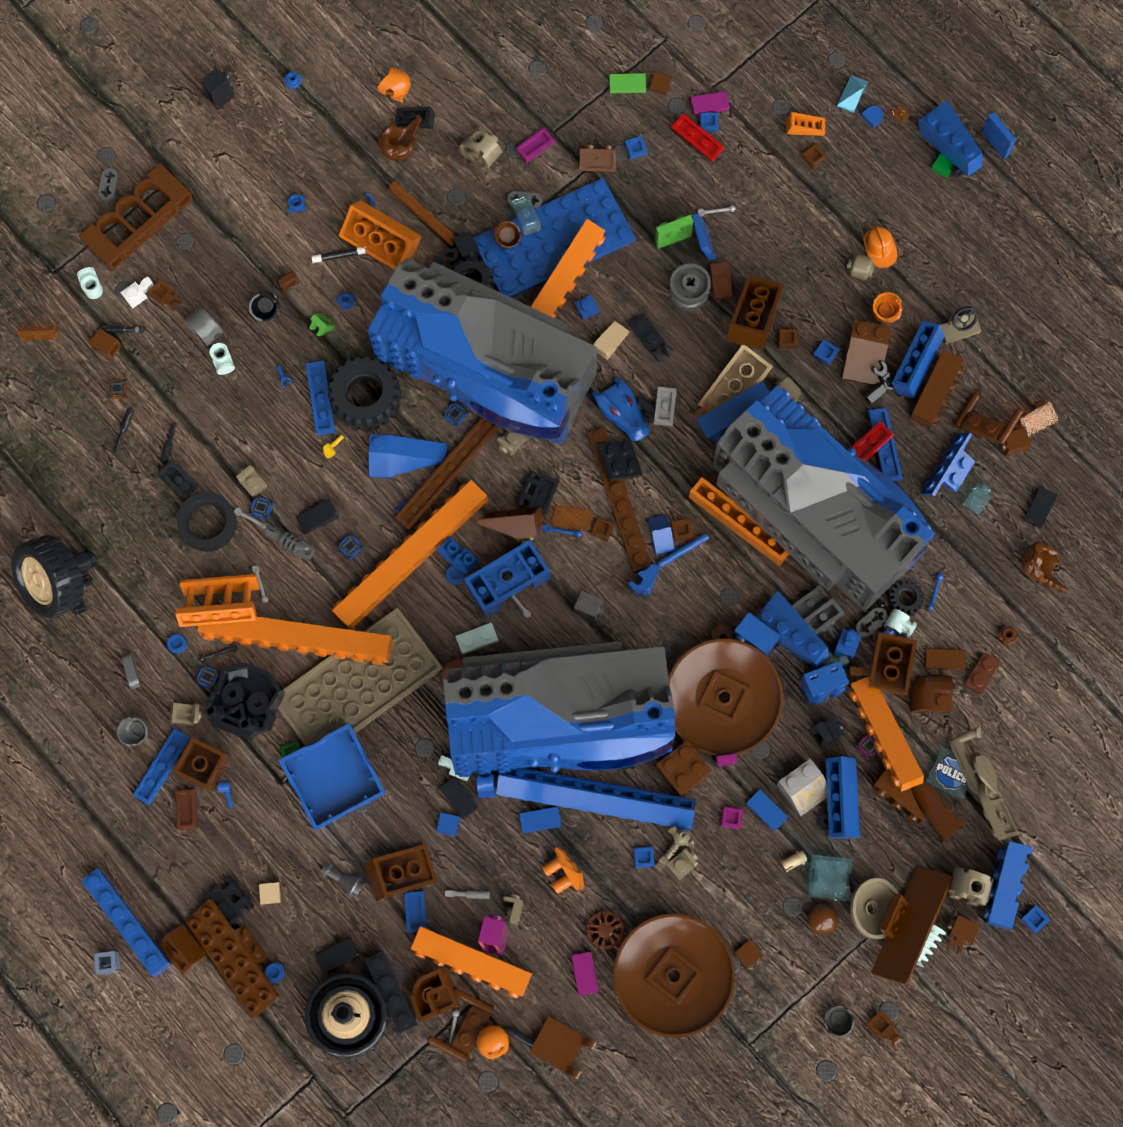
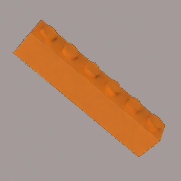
M586 219L531 306L532 308L551 317H556L555 310L557 307L561 309L567 300L564 298L567 291L569 293L572 292L576 285L574 280L577 276L581 278L586 270L583 267L586 261L591 262L596 254L593 250L597 245L600 247L606 237L603 236L605 233L604 229Z
M703 477L691 489L689 498L776 565L780 567L789 556V553L732 499Z
M868 676L851 683L849 696L852 702H856L860 718L865 719L867 723L865 725L866 730L870 736L873 735L875 748L878 753H882L884 757L882 759L883 764L887 770L890 769L894 786H898L902 792L922 784L924 775L881 691L868 687L870 677Z
M422 926L419 927L411 950L415 951L414 955L423 959L426 956L433 958L432 962L443 967L444 964L452 967L451 971L461 975L463 972L470 974V979L481 982V980L489 982L488 986L499 990L500 987L508 990L506 994L518 998L519 995L524 996L533 974Z

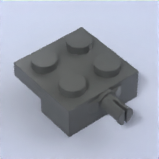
M821 585L792 605L794 610L817 635L827 631L833 640L840 636L833 625L845 613L837 602L829 597Z

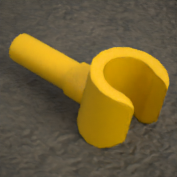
M342 435L331 444H326L323 447V453L326 458H330L336 453L333 448L344 438Z

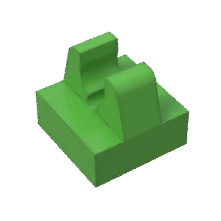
M314 313L311 317L310 329L315 330L318 327L319 332L316 334L317 336L325 335L336 326L324 313Z

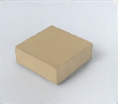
M279 882L259 884L261 905L281 903Z

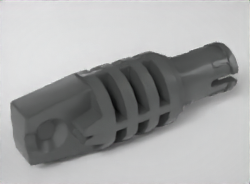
M269 525V530L266 529L264 533L266 537L278 542L279 547L297 557L309 561L315 553V549L305 541L289 532L283 533L272 525Z

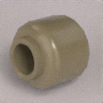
M856 254L854 259H849L847 269L850 270L849 274L851 277L865 281L868 277H872L875 263H873L871 257Z

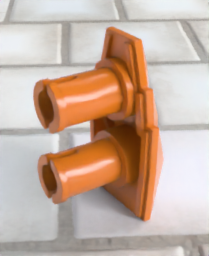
M560 847L554 848L557 854L556 858L542 865L547 876L561 868L566 873L565 876L552 883L554 890L559 894L572 885L575 890L584 889L583 873L569 859L564 850Z

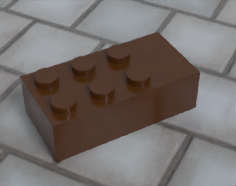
M748 274L729 326L727 341L763 350L781 301L784 284Z

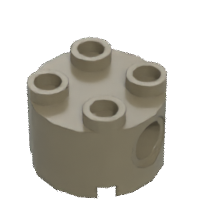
M476 127L459 147L465 160L469 158L471 160L469 164L481 171L488 170L502 154V150L497 143L498 138L492 133L487 134L479 127Z
M955 867L952 874V882L948 889V897L960 900V898L966 899V903L972 906H978V904L985 906L988 902L994 879H990V876L969 869L963 872L964 868Z

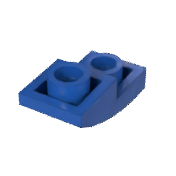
M452 537L436 549L449 563L466 574L480 562L468 548L463 550Z

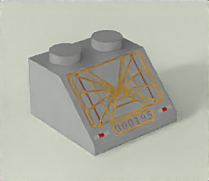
M811 758L781 779L777 784L800 817L827 798V782Z

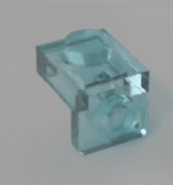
M977 484L963 505L979 515L993 497L992 489L985 484Z

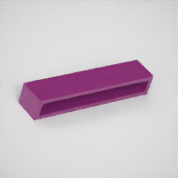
M490 914V917L484 916L478 942L483 951L503 956L509 936L506 923L502 917Z

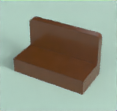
M180 925L167 933L158 944L182 975L187 973L196 962L207 955L184 925Z

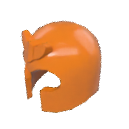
M391 67L389 74L377 87V91L384 95L390 94V98L402 103L403 97L410 89V78L405 72Z
M885 292L877 296L872 305V313L877 321L890 324L900 318L902 302L899 296L891 292Z
M489 1025L480 1030L476 1038V1045L484 1057L495 1060V1058L500 1057L502 1054H506L509 1047V1039L505 1030L500 1026Z

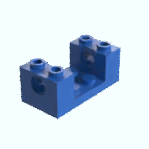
M528 540L465 578L464 583L483 616L487 618L502 609V602L530 585L534 589L550 580L551 574L531 540ZM504 572H511L513 577L511 580L505 581L502 579V574Z

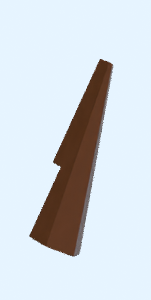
M924 780L922 784L910 788L920 810L942 843L966 823L963 818L960 820L953 813V809L947 806Z

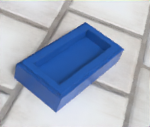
M761 790L746 803L774 832L788 818Z
M558 807L519 814L523 834L562 827Z
M424 891L405 892L407 933L418 932L420 926L427 928Z

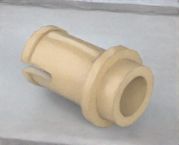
M797 850L794 855L781 860L785 871L788 872L801 864L805 865L804 862L808 860L802 850Z

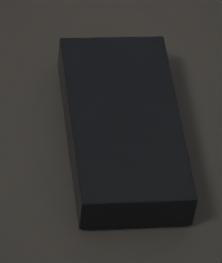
M1040 486L1024 521L1041 529L1058 494Z
M453 777L439 788L462 820L479 809L456 777Z

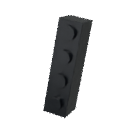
M381 951L365 959L375 984L378 985L380 992H383L385 996V1002L388 1004L387 1010L398 1033L402 1035L418 1027V1022L385 952Z

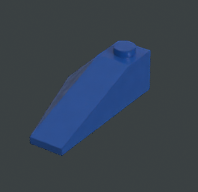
M370 434L369 477L391 478L397 474L409 473L412 470L442 464L446 459L447 444L391 435Z

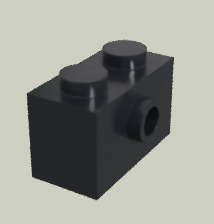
M216 68L201 80V84L207 99L219 110L235 96L232 90L234 87L230 83L231 78L225 71L221 72Z

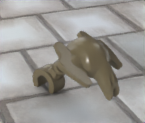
M673 826L667 831L673 838L674 843H672L669 850L655 865L659 871L664 869L670 858L679 849V846H684L690 850L693 849L694 841L690 840L691 835L688 830L683 828L677 830Z

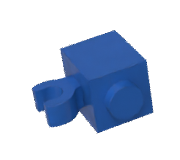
M843 629L833 655L852 661L861 635L857 634L858 632L853 629Z

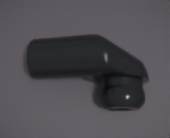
M642 396L637 403L644 409V421L651 423L655 418V406Z

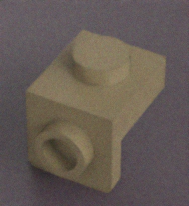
M171 704L170 723L193 726L200 721L201 709H199V704Z

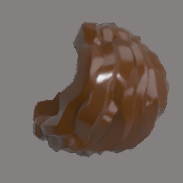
M417 115L416 119L406 129L396 127V123H392L381 131V137L377 145L382 150L384 156L398 161L409 157L417 142L414 136L417 134V129L422 121L420 115Z
M1041 541L1029 546L1021 560V567L1025 574L1033 581L1044 583L1061 592L1068 590V587L1062 585L1052 576L1055 564L1061 562L1060 556L1057 555L1055 549Z

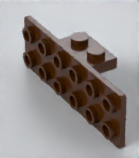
M917 867L904 897L901 894L894 893L893 898L888 903L886 914L880 921L879 929L886 936V939L871 971L873 975L908 985L951 885V875Z
M213 899L207 900L186 920V924L253 1019L279 997V994L259 967V964L263 963L268 957L246 925L234 930Z

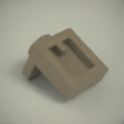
M508 430L501 438L498 437L496 439L497 448L503 454L508 453L512 456L526 441V438L522 434Z
M251 465L243 467L236 476L239 483L253 498L268 486Z
M685 848L666 866L680 880L698 865L696 861L698 858L692 850L687 851Z
M509 894L508 897H503V901L514 905L509 907L507 919H510L509 923L511 925L518 926L524 902L520 900V896Z

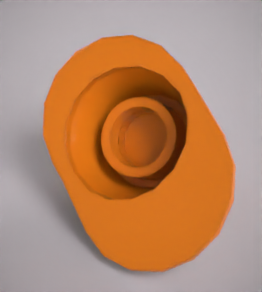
M878 226L868 230L863 238L868 257L873 259L876 267L888 268L892 266L897 259V249L891 233L887 229Z

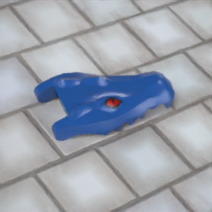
M616 377L613 379L615 385L602 393L595 390L591 395L596 400L604 417L613 422L621 431H625L632 442L639 441L649 434L650 429L642 417L631 389L623 380Z

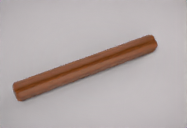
M394 181L389 185V190L449 245H454L453 239L457 237L397 182Z

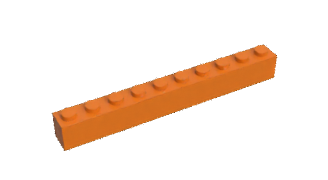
M472 480L462 484L455 496L451 495L448 497L441 509L437 508L427 522L423 521L413 535L409 534L399 548L395 547L385 561L382 560L376 565L375 571L371 574H366L359 586L352 587L344 600L340 599L335 603L332 610L334 615L349 630L355 627L488 501L487 495Z
M257 617L256 621L199 625L197 629L205 640L213 641L215 638L221 639L225 643L240 642V644L245 646L257 644L265 649L277 647L281 651H289L291 649L301 654L312 652L321 657H326V655H333L337 659H345L347 657L353 658L357 662L368 660L377 665L389 663L394 642L390 635Z

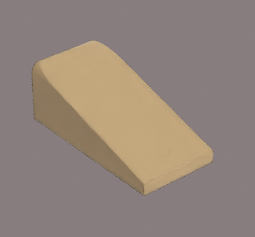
M614 321L593 344L597 347V353L608 360L630 331Z

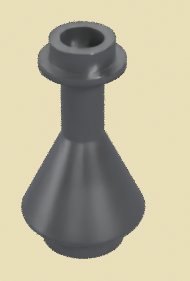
M332 864L324 865L320 873L324 879L328 876L339 882L349 898L353 897V895L356 897L360 895L365 886L361 876L341 875L331 869Z

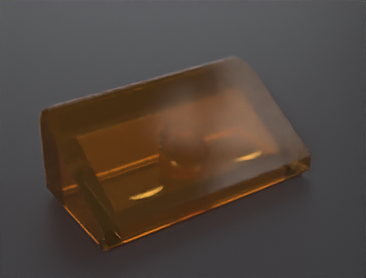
M59 327L21 328L17 331V335L22 341L59 339Z
M1050 401L1021 417L1017 425L1020 429L1026 428L1028 436L1031 437L1056 423L1059 419Z

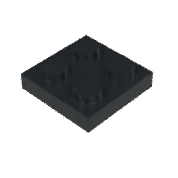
M631 440L603 443L596 447L608 482L639 478L643 475Z

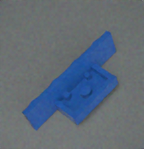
M958 433L953 438V443L944 453L940 464L935 467L930 480L924 485L921 493L923 496H935L942 483L950 491H958L975 463L963 451L972 436L971 433Z

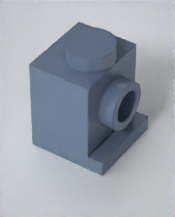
M110 951L94 954L96 974H113L117 972V969H121L119 952Z

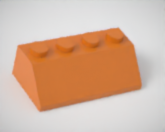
M362 200L350 205L339 234L340 238L355 247L364 248L367 254L394 270L399 263L406 259H411L422 237Z

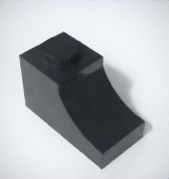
M833 717L815 725L811 733L822 749L842 738L844 728L840 721H836Z

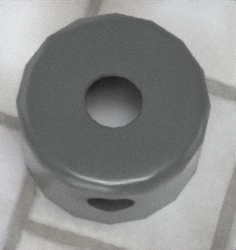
M200 305L183 318L188 328L195 336L199 335L202 339L201 342L206 347H209L224 333L215 319Z

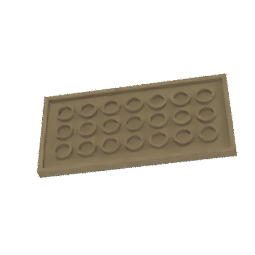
M398 607L364 631L390 635L394 642L389 663L377 665L368 660L357 662L353 658L337 659L331 655L284 689L285 694L278 709L305 746L349 723L353 731L357 733L443 670V667Z

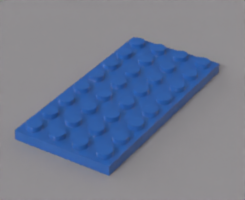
M604 178L510 220L519 227L521 232V239L518 245L512 249L500 248L495 243L493 237L495 228L473 237L480 250L482 261L485 262V266L488 265L490 267V272L493 274L494 284L498 292L510 298L521 295L548 281L586 219L604 229L605 233L603 236L606 237L601 246L597 245L593 250L596 254L591 262L636 241L635 235Z

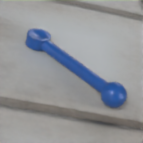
M547 524L544 525L543 529L545 533L553 531L575 535L577 538L582 536L580 530L570 531L551 528Z
M942 573L936 575L937 581L928 608L929 611L933 610L940 581L944 578Z

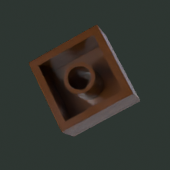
M191 737L173 773L212 793L230 757Z
M687 740L658 762L655 767L676 795L683 797L711 775L712 772Z

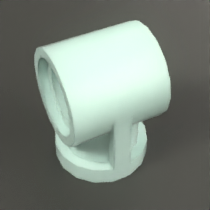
M87 267L81 269L77 273V277L84 293L90 299L99 298L103 293V287L94 268ZM91 285H95L94 288L88 289Z
M223 343L214 344L210 348V356L217 374L224 375L232 372L235 367L227 346ZM224 352L222 357H216L218 353Z
M893 609L884 624V628L893 630L895 635L898 636L903 634L905 638L909 639L918 623L909 621L910 617L904 612Z

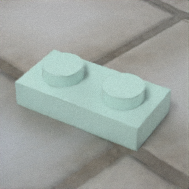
M492 623L456 636L462 655L499 642Z

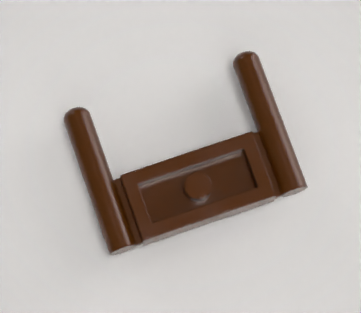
M974 392L954 425L957 428H963L965 431L1004 445L1023 414V410L1017 408L1008 424L1005 425L1002 422L972 411L980 398V394Z
M455 988L456 997L472 1005L452 1045L432 1035L428 1037L427 1042L466 1063L476 1044V1038L480 1030L485 1027L494 1008Z

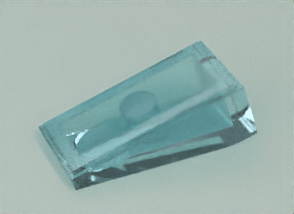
M529 196L511 201L524 235L540 231V220Z

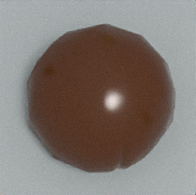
M504 221L495 227L493 237L495 243L500 248L512 249L518 245L521 239V232L514 222Z
M816 903L810 907L807 919L813 931L817 934L827 935L836 929L838 916L832 906L827 903Z

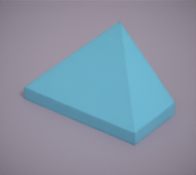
M851 75L837 107L854 113L868 81Z

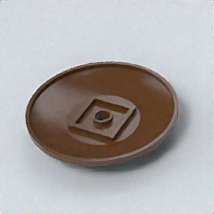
M714 639L700 643L688 650L677 661L669 675V686L675 713V731L684 741L687 740L693 748L703 753L723 756L731 754L740 755L751 751L770 736L781 716L783 689L777 670L761 651L748 643L735 639ZM723 691L730 694V700L726 703L719 700V694Z
M660 915L638 925L623 941L614 964L615 991L626 1014L641 1028L663 1037H687L707 1029L724 1013L734 991L735 967L727 944L711 926L687 915ZM672 970L677 971L680 975L679 980L676 982H672L668 978V973Z

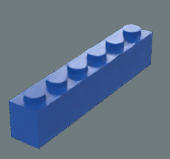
M97 868L81 880L151 976H159L172 965L102 870Z

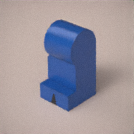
M477 774L478 798L496 797L494 774Z

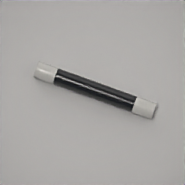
M357 247L312 256V261L317 263L365 254L366 252L364 248Z

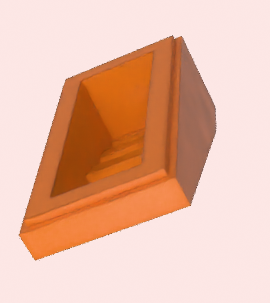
M791 112L786 119V134L824 136L825 118ZM815 123H818V129H815Z

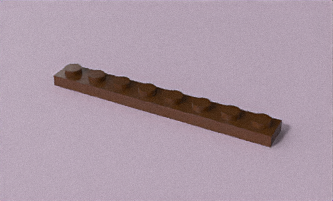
M482 417L394 517L395 520L410 531L498 431L500 426Z
M603 427L587 432L633 573L642 571L644 568L647 569L651 562L623 480L608 482L596 448L599 444L610 443L606 428Z

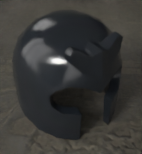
M269 291L257 292L249 303L250 314L256 320L262 322L272 320L280 309L278 296Z

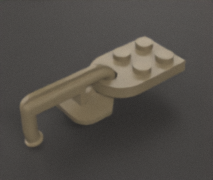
M977 726L952 738L950 746L969 788L980 798L983 805V813L992 825L993 835L1001 841L1015 837L1019 833L998 791L997 775L990 760L986 756H977L973 758L972 763L963 744L972 738H981V728ZM977 773H978L980 779L983 781L982 784H980V782H979V779H978V777H977V775H976Z

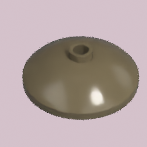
M870 878L863 881L856 888L851 899L850 911L852 921L856 929L870 939L886 938L879 929L880 921L885 916L888 903L893 898L894 893L898 894L895 887L884 879Z

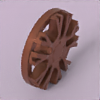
M601 911L589 919L586 933L589 941L595 947L611 949L622 940L624 927L621 919L616 914L609 911ZM600 915H604L605 922H601ZM607 915L614 917L612 922H607ZM597 918L600 924L594 925L591 922ZM616 921L619 922V924H617L616 926L612 927V925H611L612 923H614V922H616ZM590 927L597 928V931H592L589 929ZM615 928H621L620 935L615 934L613 930ZM597 933L599 936L593 941L590 935ZM613 934L618 940L615 941L610 936ZM600 937L604 938L601 945L598 944ZM609 938L612 945L605 946V939Z

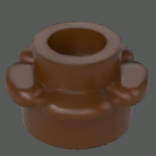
M1004 626L998 632V638L1003 644L1009 645L1017 640V631L1013 627Z

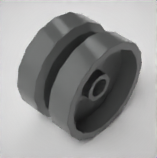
M696 264L679 266L670 278L669 296L672 303L684 311H695L704 306L709 298L711 278L708 272L702 266Z

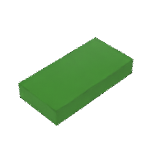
M645 73L609 74L610 93H646Z

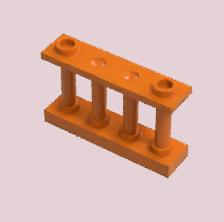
M256 574L180 580V586L183 595L186 596L185 608H176L175 615L179 627L256 621L257 614L254 603L250 602L251 591L260 590ZM243 591L242 603L231 604L232 592ZM224 593L223 604L212 605L213 594ZM205 594L204 606L193 607L194 595Z

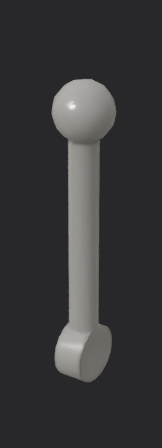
M730 205L729 207L719 209H699L698 213L703 217L709 213L734 212L736 208L734 205Z
M240 508L234 510L235 515H241L260 525L263 530L269 529L268 523L256 520L243 513Z
M253 566L252 571L257 575L260 586L261 602L267 603L268 597L265 595L259 575L260 568Z
M513 595L511 598L523 611V616L530 618L531 612L526 610L515 595Z
M457 1009L452 1011L453 1021L449 1045L453 1043L456 1021L460 1015Z

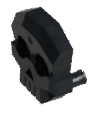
M245 662L222 667L217 689L211 693L204 712L211 718L213 727L252 742V739L257 735L271 731L277 718L274 713L281 704L285 691L272 673ZM235 691L236 695L232 697V693ZM261 701V706L257 707V703Z

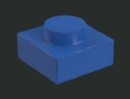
M592 295L575 302V307L582 320L599 313V308Z

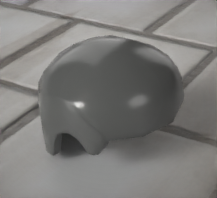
M131 716L119 723L116 735L121 743L131 747L145 742L149 735V727L144 719L138 716Z
M836 1005L825 1013L824 1025L830 1035L840 1038L847 1036L853 1030L855 1018L849 1008L843 1005Z

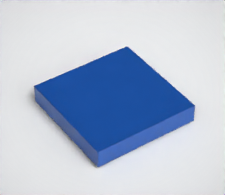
M993 112L988 115L982 133L1001 157L1005 159L1010 155L1016 138Z
M699 213L692 215L700 249L708 260L716 259L706 223Z

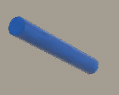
M706 533L700 535L657 562L658 566L663 568L709 539Z

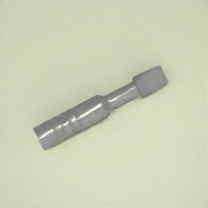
M445 890V896L490 899V891L467 890L463 892Z

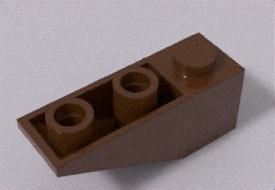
M886 769L872 786L875 789L874 792L883 799L886 797L891 801L890 805L896 810L904 811L910 821L920 824L924 820V816L911 790L907 789L901 792L898 786L895 787L891 779L892 773L890 769Z

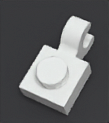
M146 277L139 286L134 282L120 293L130 306L134 308L148 298L145 293L154 284L149 277Z

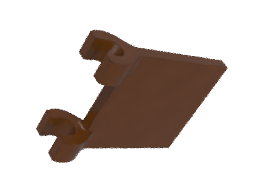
M548 1016L529 1053L578 1080L581 1071L573 1068L572 1064L582 1045L593 1051L597 1042Z

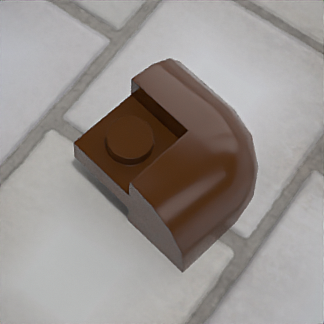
M926 675L917 679L911 688L910 713H951L952 676Z
M439 968L417 979L413 986L412 995H410L419 1022L429 1020L460 1006L453 989L455 986L453 980L443 968Z

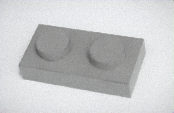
M658 387L654 425L673 426L676 388Z

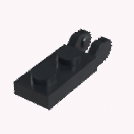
M644 313L628 323L630 329L657 362L663 361L661 354L657 351L659 347L662 348L667 356L672 355L671 349Z

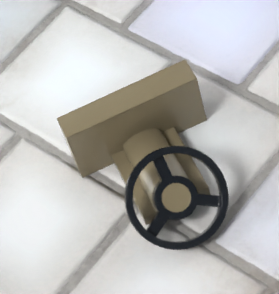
M964 306L959 308L952 314L948 323L940 325L945 336L943 339L945 344L981 332L977 321L978 314L973 307Z

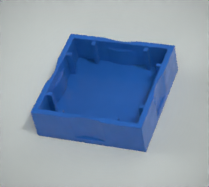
M350 723L278 760L291 786L296 791L315 831L386 794Z

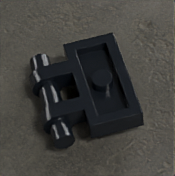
M530 470L528 476H525L524 486L517 495L518 500L515 505L522 508L524 502H529L528 508L541 506L542 515L546 516L560 481L544 474L541 475L540 480H536L537 473ZM531 486L536 487L533 496L528 494Z
M228 876L224 880L227 884L224 890L218 884L205 894L203 899L205 901L213 899L232 926L244 916L239 910L241 907L244 906L250 911L255 906L250 901L249 895H245L240 889V884L237 880L234 881L231 876ZM232 892L239 899L235 904L228 896Z

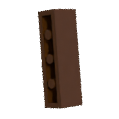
M946 350L942 351L910 420L929 429L933 423L937 424L941 416L938 413L940 407L945 408L949 400L946 395L948 391L952 393L957 383L954 379L956 376L960 377L964 366L961 365L964 360L963 358Z

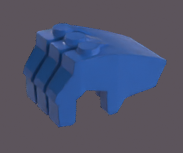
M651 564L647 569L644 568L642 571H639L638 579L641 581V584L636 585L630 581L628 589L634 595H641L645 598L652 592L660 566Z

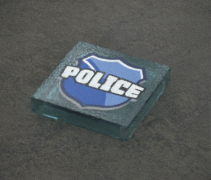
M942 747L926 783L962 800L969 785L954 753Z

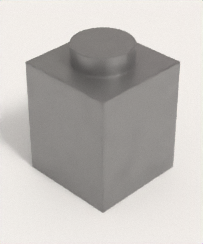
M582 591L575 604L574 613L596 621V618L601 617L605 609L602 606L603 600Z

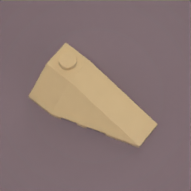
M742 345L698 405L707 412H710L763 381L773 366L748 346Z

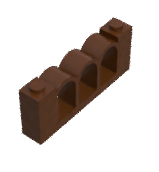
M161 164L149 171L148 179H144L136 185L134 196H124L116 203L115 213L110 212L100 216L96 227L91 224L89 227L84 228L79 235L83 244L112 272L193 200L190 191ZM148 190H157L169 201L156 213L141 200L143 194ZM129 207H139L150 217L137 230L122 217L124 211ZM110 224H120L131 234L118 247L104 235L105 228Z

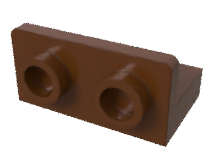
M584 145V149L580 148L579 171L616 172L617 150H613V146H602V149H595V145Z

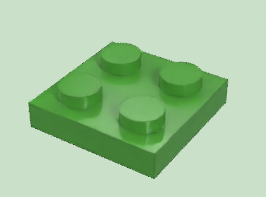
M691 215L686 217L680 216L673 222H664L656 227L655 244L657 249L691 237L693 229Z

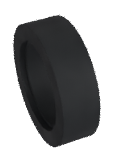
M201 492L189 497L182 504L177 515V526L181 536L194 549L215 551L224 547L233 538L237 527V519L234 510L224 497L213 492ZM205 505L216 506L225 515L223 529L211 538L196 537L189 528V520L192 513Z

